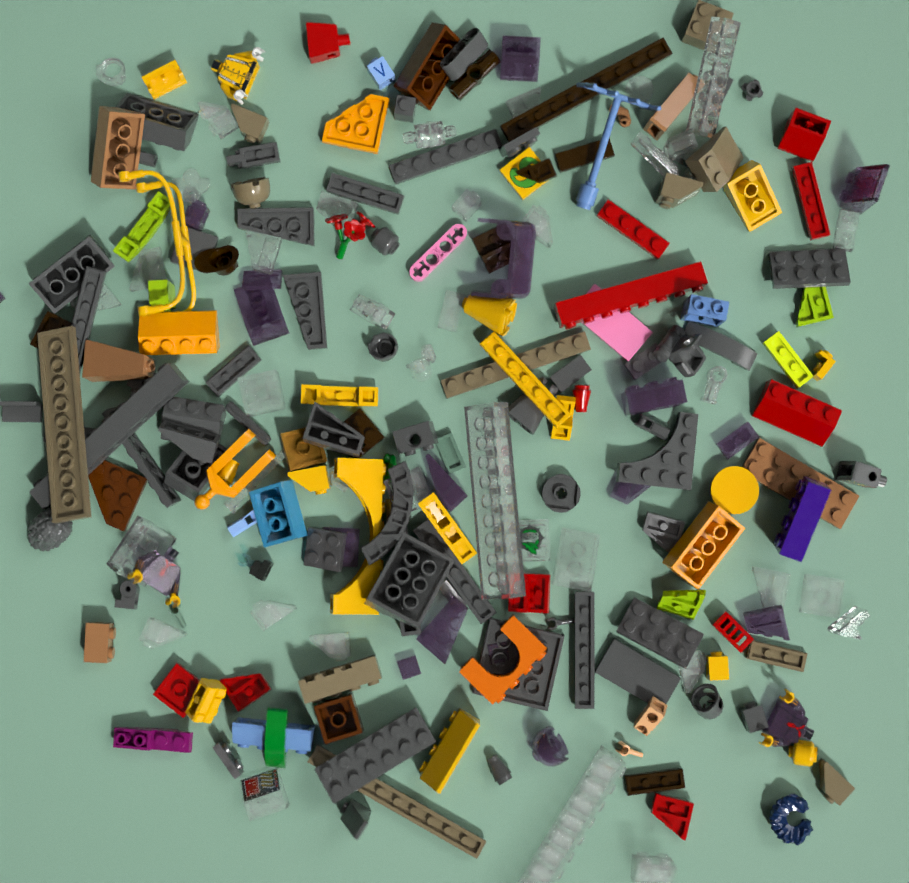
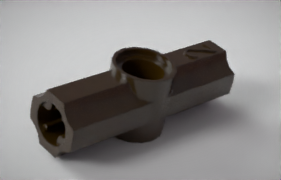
M489 49L475 64L467 68V71L449 87V91L456 99L461 101L474 87L482 83L483 79L500 64L501 60ZM476 72L480 76L478 78H472L470 74Z

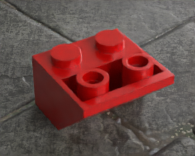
M795 108L789 116L777 149L813 162L825 140L831 120Z

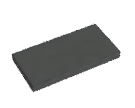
M614 638L595 670V673L646 703H649V700L654 696L667 704L681 680L679 676Z

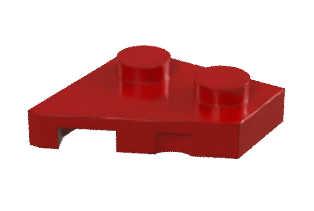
M262 673L219 680L227 689L226 693L238 712H241L272 690Z
M655 793L651 813L682 840L686 841L694 803Z

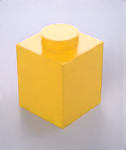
M722 651L710 652V655H705L706 679L710 681L729 680L728 656L722 655Z

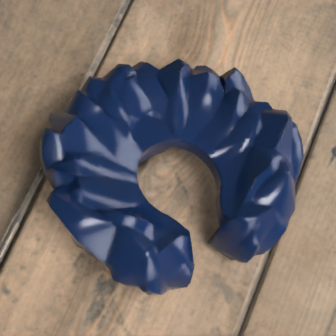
M796 794L786 795V797L778 799L770 810L769 823L771 829L783 843H794L798 846L813 831L809 819H801L802 822L797 826H790L787 822V815L791 811L805 813L809 809L808 803L803 797Z

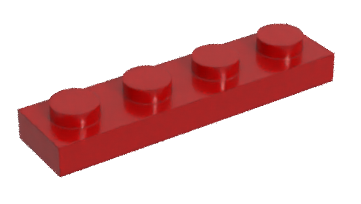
M812 162L793 166L792 171L810 241L830 236Z
M607 200L597 214L598 218L657 260L670 244L610 200Z

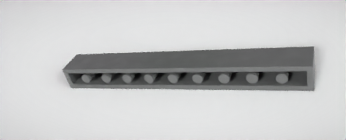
M165 363L161 365L154 376L147 378L140 389L130 394V399L119 404L115 409L116 412L105 417L102 420V425L88 433L89 437L85 439L88 475L189 383V380L175 364ZM47 471V476L35 482L34 488L29 492L43 510L51 508L49 474Z

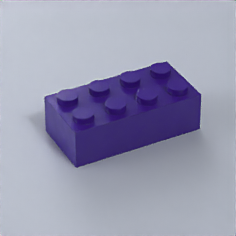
M803 476L802 480H798L795 488L797 493L795 498L792 497L788 505V508H790L789 513L784 515L781 522L783 528L780 533L776 534L774 539L775 547L780 555L802 562L831 492V489L825 483Z

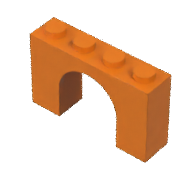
M513 614L499 629L518 648L519 660L516 667L507 674L495 675L487 671L472 656L459 669V672L492 705L495 702L500 703L506 695L504 693L508 688L512 690L519 683L518 678L522 674L527 675L532 670L534 661L536 659L540 661L547 654L545 652L547 647Z

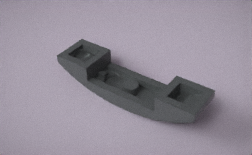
M688 321L684 330L685 336L701 334L702 337L697 343L700 347L750 371L757 356L756 352L723 334Z

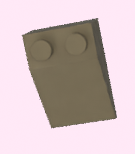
M723 127L685 162L695 179L704 182L701 188L703 192H717L730 181L744 157L727 127Z

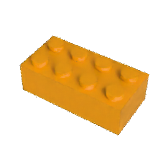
M708 501L662 563L686 583L699 590L745 528L720 506Z

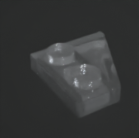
M246 230L253 271L272 275L282 243L281 237Z
M160 247L140 251L129 287L131 292L148 289V281L166 280Z

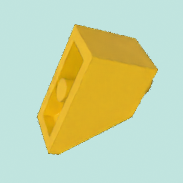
M326 465L287 472L288 477L310 492H315L316 495L327 493L326 489H331Z

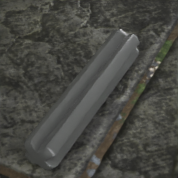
M230 401L225 406V410L247 430L250 429L256 435L255 438L266 446L271 441V437L233 402Z

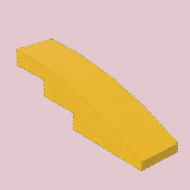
M434 492L418 503L461 564L477 554Z

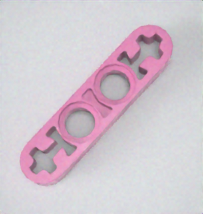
M462 224L453 225L411 266L409 271L411 279L416 282L423 281L465 240L467 236L465 226ZM455 229H457L458 231L462 229L463 236L460 237L458 235L454 239L456 243L453 244V241L447 236L450 235V237L452 238L455 235ZM443 241L449 242L451 247L448 251L440 249L439 246ZM431 254L437 257L436 263L432 265L426 261L427 256ZM423 261L424 265L427 268H429V270L427 271L426 268H424L421 271L422 276L420 277L419 275H417L415 277L414 269L420 270L423 267V265L420 263Z

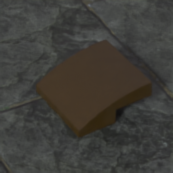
M506 222L471 238L489 274L523 258Z

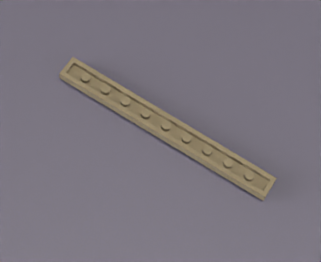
M317 744L308 763L318 767L336 755ZM377 778L357 790L476 859L487 842Z

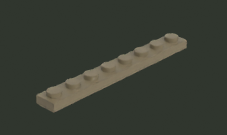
M584 331L516 354V356L531 371L589 351L591 347ZM496 362L443 379L441 383L448 399L507 379L509 376Z

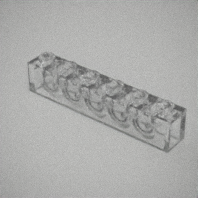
M711 17L685 133L712 138L716 133L740 22L729 18Z

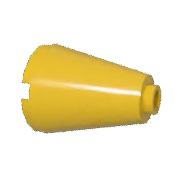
M469 295L468 298H464L462 308H464V313L497 334L505 336L510 330V327H507V325H509L510 321L513 322L517 303H515V299Z

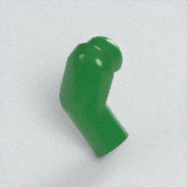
M386 453L383 462L389 465L384 480L392 483L388 469L397 465L395 455Z

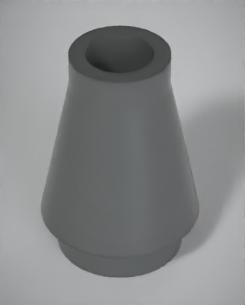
M498 755L487 760L494 781H497L498 785L512 778L511 771L499 759Z

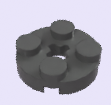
M558 474L549 478L542 488V499L545 505L554 512H568L580 500L581 491L579 485L571 476L565 474ZM560 488H563V491L567 493L562 499H559V496L556 495V491H559Z

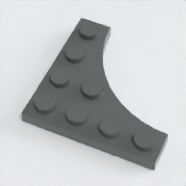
M678 412L675 427L665 446H662L652 456L644 460L618 463L616 482L691 490L698 414Z

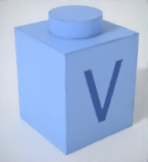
M383 56L372 59L369 65H367L368 73L379 90L396 81L395 74Z

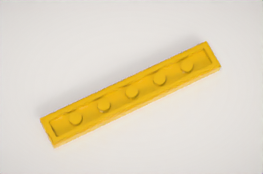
M494 331L479 343L485 352L556 429L571 417V414Z

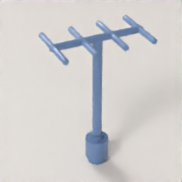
M578 82L576 84L577 87L587 88L598 94L614 98L588 181L585 184L581 183L575 200L577 201L576 206L591 210L599 191L596 188L597 184H595L620 103L627 102L639 106L640 109L658 111L661 110V106L648 104L640 101L639 98H631L619 94L618 91L599 87L594 83Z

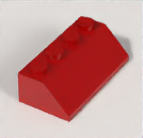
M771 379L766 382L752 417L823 447L835 429L843 410Z

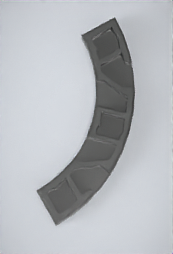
M406 461L388 469L393 485V506L382 531L372 541L361 547L369 565L382 558L396 545L409 522L413 506V484Z

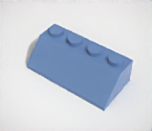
M238 717L232 722L233 743L238 744V747L249 748V745L257 746V749L265 750L266 720ZM287 722L285 752H288V749L296 750L298 754H307V751L311 752L315 725Z

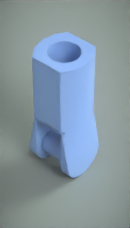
M254 510L227 526L233 537L257 523ZM249 516H250V517L252 518V520H253V522L250 523V524H249V523L247 522V520L245 519V518H247V517H249Z

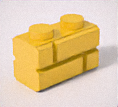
M201 678L185 713L194 722L211 723L214 716L218 713V707L222 699L225 698L227 689L216 679Z

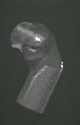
M332 466L328 471L329 483L345 493L349 486L339 478H334V466Z

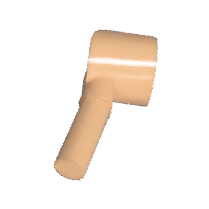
M622 741L618 742L623 747L621 750H615L622 756L632 754L643 757L642 752L632 750Z

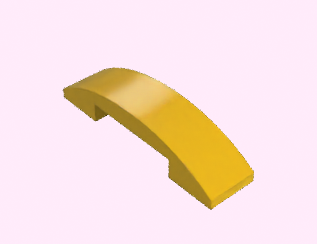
M301 384V404L314 405V402L323 406L378 407V387H339Z

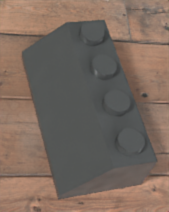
M126 93L116 105L118 108L145 114L142 140L168 146L178 151H185L191 143L199 114L130 93Z
M89 235L31 280L29 285L55 314L79 295L86 266L108 272L115 265L95 239Z

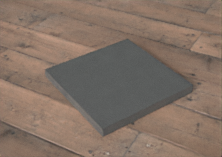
M490 617L479 663L492 674L504 675L516 667L519 660V652L517 646L499 629L506 621ZM525 626L547 647L545 650L547 654L540 661L537 659L534 661L532 670L527 675L522 674L518 678L519 683L512 690L508 688L504 693L506 696L502 701L548 711L565 635ZM473 687L472 694L483 696L475 687Z

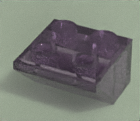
M502 37L500 80L538 82L540 37Z

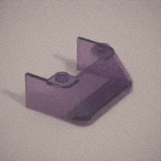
M479 217L478 222L497 223V235L503 240L511 241L508 279H497L494 281L491 291L473 290L471 296L522 299L527 297L531 291L536 227L533 223L527 221Z

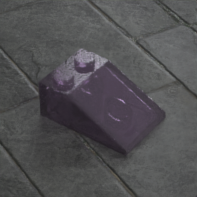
M881 164L856 167L852 172H849L845 179V183H847L846 189L842 190L839 197L841 201L839 207L861 215L878 202L890 165Z
M270 277L234 289L253 346L290 334Z

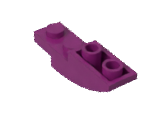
M114 728V748L192 752L193 732L164 728Z

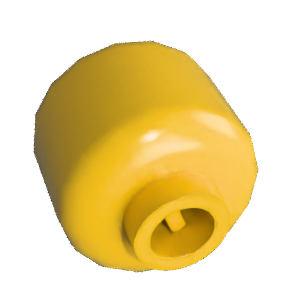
M795 740L794 745L789 746V757L792 758L795 765L810 767L813 765V762H817L818 747H815L812 741Z

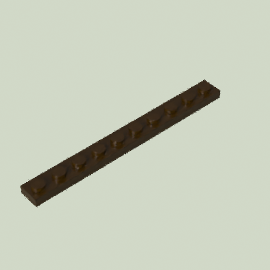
M663 37L581 82L594 83L599 87L609 90L670 57L673 53ZM574 85L507 121L500 128L508 142L535 127L539 128L600 94Z

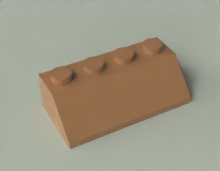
M99 106L91 174L92 183L100 188L136 189L137 178L131 179L128 182H120L118 173L138 170L145 120L144 113L118 107Z

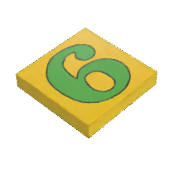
M530 147L500 169V173L522 200L546 183L539 184L516 173V171L528 165L532 166L541 162Z

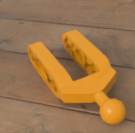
M248 429L206 470L210 489L204 495L201 494L195 498V506L201 510L208 508L210 499L215 494L234 498L276 457V454L269 449L230 488L217 473L256 436Z

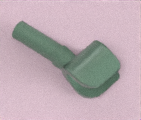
M181 603L177 608H173L170 604L169 613L175 615L181 627L185 628L186 624L180 613Z

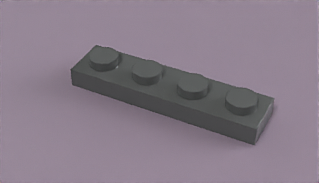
M335 173L331 174L326 189L328 193L399 215L404 200V195Z

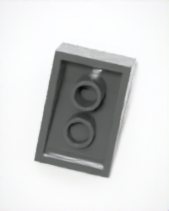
M219 444L216 457L213 460L212 464L227 450V448ZM182 451L166 472L164 483L195 501V498L198 495L204 494L209 487L206 470L212 464L201 463Z

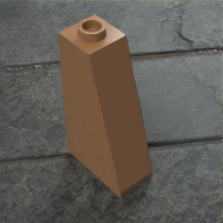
M688 73L661 105V110H657L650 118L643 130L658 141L704 85L701 83V79L694 74Z
M85 340L82 378L91 382L147 379L153 376L155 360L144 354Z

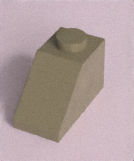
M232 103L231 108L244 139L250 143H255L256 141L261 144L270 124L268 118Z
M821 758L819 761L820 789L825 793L823 797L829 803L833 804L835 802L840 806L855 788L827 761Z

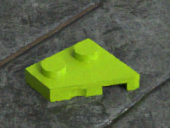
M706 590L663 591L657 603V609L694 620L706 596Z

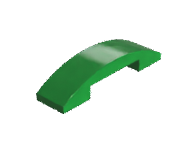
M268 707L265 730V764L268 767L286 768L285 748L288 709Z

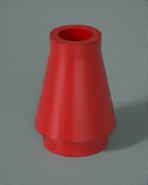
M574 385L572 391L573 396L576 397L575 412H587L591 394L590 385Z

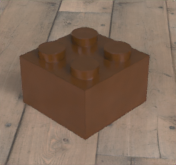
M353 692L314 705L325 744L363 733L364 728Z

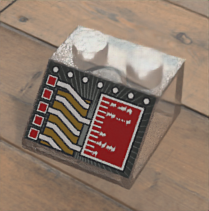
M278 768L240 780L243 802L249 821L285 810L290 805Z

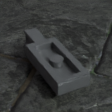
M277 142L239 148L238 151H235L236 155L226 156L228 166H238V169L280 162Z

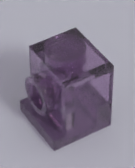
M196 200L192 202L191 206H188L185 212L187 227L202 232L210 213L206 207L207 204Z

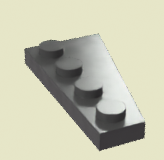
M322 273L283 275L308 350L328 348Z

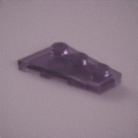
M453 596L416 638L417 641L444 664L448 660L468 607Z

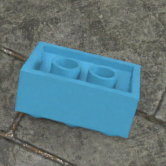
M293 480L278 482L249 492L264 548L308 536Z

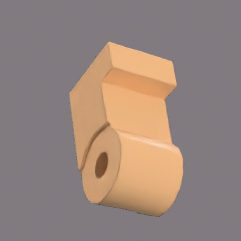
M652 696L646 708L637 717L633 727L647 736L664 718L668 705Z

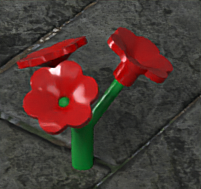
M359 211L356 212L360 217L359 222L356 219H352L344 223L345 229L343 233L347 236L345 240L341 230L343 228L341 221L347 219L348 215H334L325 219L326 223H333L335 230L338 231L340 246L336 255L338 259H343L348 243L351 240L356 242L358 239L363 240L365 238L364 231L366 230V225L372 228L376 227Z

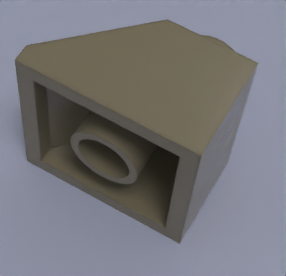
M666 172L660 183L655 203L660 204L659 207L664 209L675 208L696 196L703 187L704 182Z

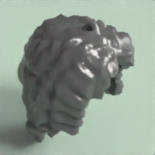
M51 508L44 510L29 523L28 542L31 547L43 552L58 548L71 535L73 522L52 523Z

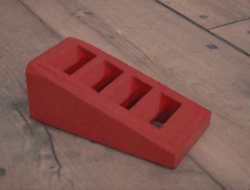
M727 612L712 625L740 653L754 640ZM726 619L730 621L723 629L720 627ZM734 625L735 628L727 634L726 631ZM739 630L741 634L733 640L731 637ZM745 636L747 639L739 646L737 642Z

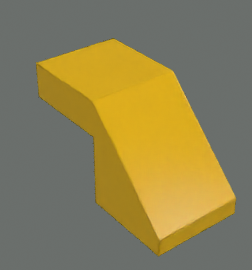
M557 395L556 399L571 414V417L557 429L552 424L551 439L570 441L576 397Z

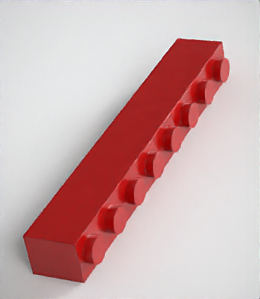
M700 261L556 302L553 308L559 327L571 329L576 327L577 323L583 322L588 324L594 322V318L600 316L602 319L613 316L614 312L620 311V314L631 311V308L636 306L640 309L649 306L650 302L662 303L671 296H674V298L686 295L685 292H700L704 290L703 287L708 284Z

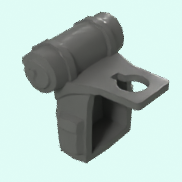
M673 325L667 330L662 341L655 347L653 356L660 362H666L669 359L684 377H692L698 372L706 359L704 352L697 344L702 335L685 336V331L680 326Z

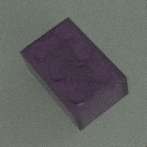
M677 377L665 379L661 384H658V381L648 382L641 388H639V385L628 386L621 394L625 416L681 406L687 403L683 379L677 380Z

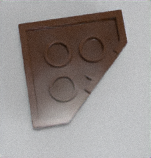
M104 460L88 475L106 524L121 531H126L148 480L146 477Z

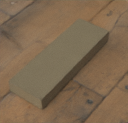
M753 640L748 645L746 659L804 672L808 653Z

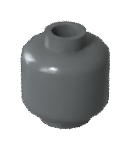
M383 227L380 230L377 228L371 235V246L384 256L394 254L400 245L398 242L399 237L387 227Z

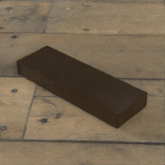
M610 138L603 160L615 156ZM601 140L555 153L560 173L594 163Z
M683 768L624 775L628 796L685 788Z

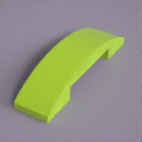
M159 191L147 205L148 209L126 237L123 236L113 250L115 254L128 263L146 246L171 210L168 197Z

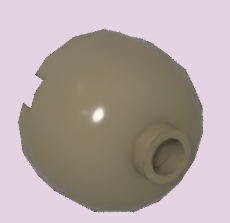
M266 177L248 179L244 182L238 181L231 184L235 199L242 205H249L250 209L261 207L260 203L266 201L270 194L269 178Z

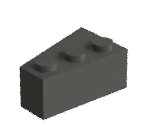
M314 402L303 436V442L359 458L365 437Z

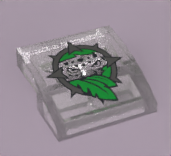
M548 519L510 521L512 562L550 561Z

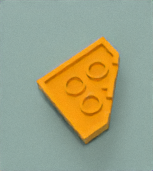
M370 94L358 104H354L343 111L341 115L326 122L322 143L378 154L389 98Z

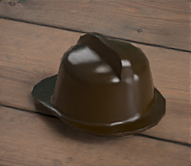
M231 245L208 249L197 255L194 265L200 272H216L218 275L226 276L238 268L239 252L236 247Z

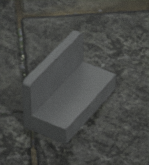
M0 401V406H2V422L42 423V403Z

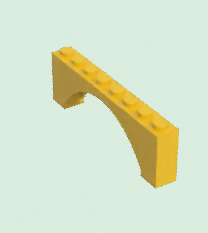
M334 458V478H339L347 484L364 507L369 523L370 542L384 528L382 514L385 512V503L382 502V494H385L386 490L385 483H383V475L386 474V464H383V459ZM365 558L353 579L337 593L330 594L331 614L379 615L378 611L364 603L379 578L380 571L383 570V560L381 558L370 565Z

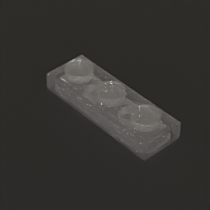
M641 132L635 136L631 145L663 177L666 172L675 175L680 174L681 171L678 169V166L671 162L664 152L651 142L648 136Z

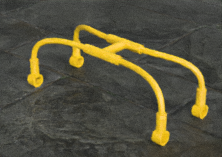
M141 169L119 172L120 182H128L131 179L141 178L145 175H152L160 180L149 183H137V193H145L148 190L159 189L162 186L165 187L173 220L171 223L176 256H178L180 288L176 298L166 305L138 307L139 316L164 312V310L174 307L181 300L185 288L183 256L187 262L191 285V302L184 311H191L196 302V286L191 263L192 255L188 227L185 222L183 199L179 188L175 184L167 182L156 171ZM170 187L177 195L181 227L177 220L175 203Z

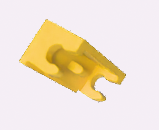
M176 60L142 76L154 100L188 83Z

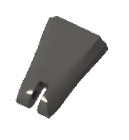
M543 376L539 378L540 382L545 386L548 380ZM552 385L548 390L555 397L559 388ZM524 393L503 410L515 423L519 421V426L534 435L544 417V414Z

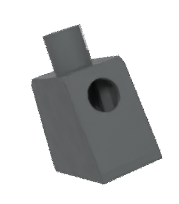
M840 461L835 479L865 488L884 487L887 483V477L881 475V469L858 461Z

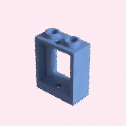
M691 294L683 303L680 320L719 327L727 319L730 302Z

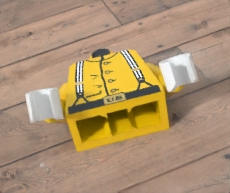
M255 47L252 51L227 55L224 63L218 60L213 61L211 70L219 73L218 81L220 82V88L227 98L238 101L241 105L244 104L241 99H247L260 68L256 60L261 62L264 60L260 55L265 53V50Z

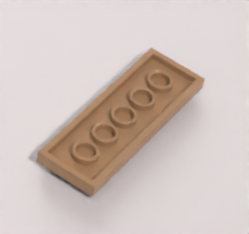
M761 438L757 439L742 465L743 468L749 470L755 476L757 482L788 500L792 497L795 498L797 490H795L796 484L799 479L802 480L803 476L825 483L831 489L820 519L838 529L842 528L859 498V495Z

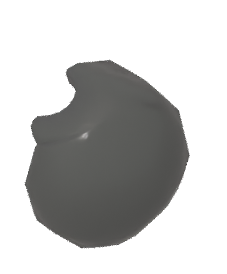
M383 332L374 335L371 342L368 343L369 354L378 361H389L398 351V342L396 338L388 333Z

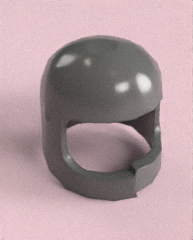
M706 683L697 687L692 694L691 704L701 717L711 720L720 716L724 705L716 686ZM708 688L712 689L715 693H704L703 690ZM703 696H708L712 699L707 701L712 703L707 708L705 703L702 708L699 702Z

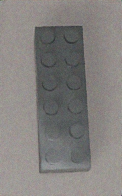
M414 708L319 765L314 770L333 804L434 744L436 740L418 709Z

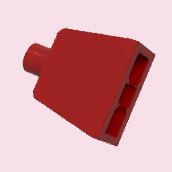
M306 22L311 64L339 57L340 46L351 45L349 33L338 34L336 24Z

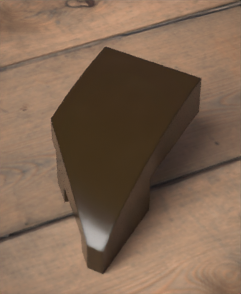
M550 158L516 171L517 175L539 184L557 177Z

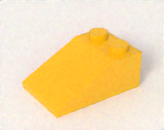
M751 160L737 168L730 181L723 186L728 199L749 232L782 213L763 168L758 162Z

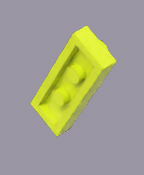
M779 331L762 343L796 388L801 387L814 377Z

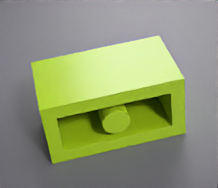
M148 281L149 304L151 306L166 305L176 298L175 286L170 281ZM176 305L164 310V312H171V309H176Z

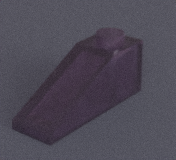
M427 454L426 459L437 497L445 509H449L451 512L468 496L441 466Z

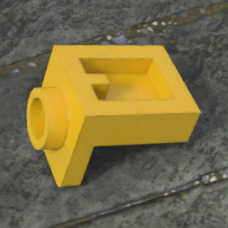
M819 350L814 354L822 361L818 362L813 368V379L816 381L822 380L836 362L832 359V354L826 350Z

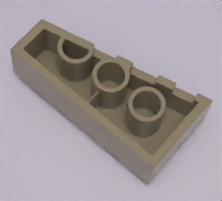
M375 654L304 676L298 683L304 703H316L328 696H339L346 690L350 692L361 688V685L367 683L368 686L379 683V679H382V673Z

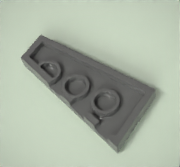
M314 208L237 209L238 229L315 247Z

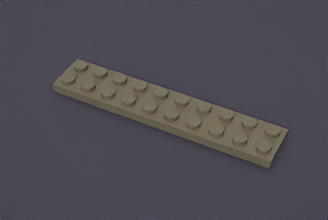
M68 326L37 333L52 523L92 518L76 327Z

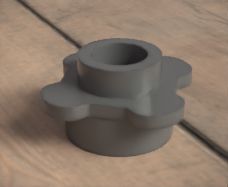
M758 80L742 85L747 101L763 96Z

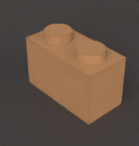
M86 623L83 662L109 663L115 656V647H112L113 639L116 637L114 623Z

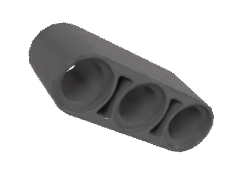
M478 28L469 30L441 60L440 66L451 81L460 78L467 68L488 47V42Z

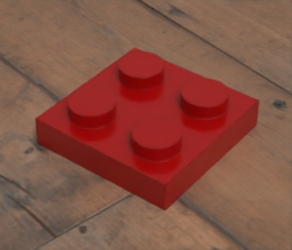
M176 663L153 695L184 718L187 715L185 711L200 679L182 665Z

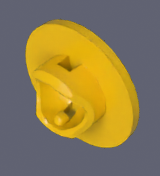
M730 466L722 469L715 475L711 483L710 492L713 502L729 514H741L747 512L755 505L759 496V485L757 479L749 470L739 466Z

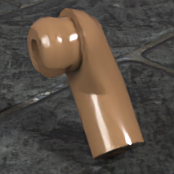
M619 106L617 113L619 124L622 127H628L631 124L629 111Z

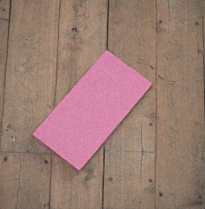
M594 284L586 294L602 289ZM620 311L613 313V316L602 319L600 316L594 318L595 321L588 324L581 322L627 362L653 333L629 312L620 314Z

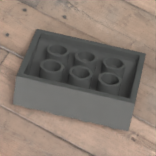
M404 532L364 604L384 615L419 628L455 560Z

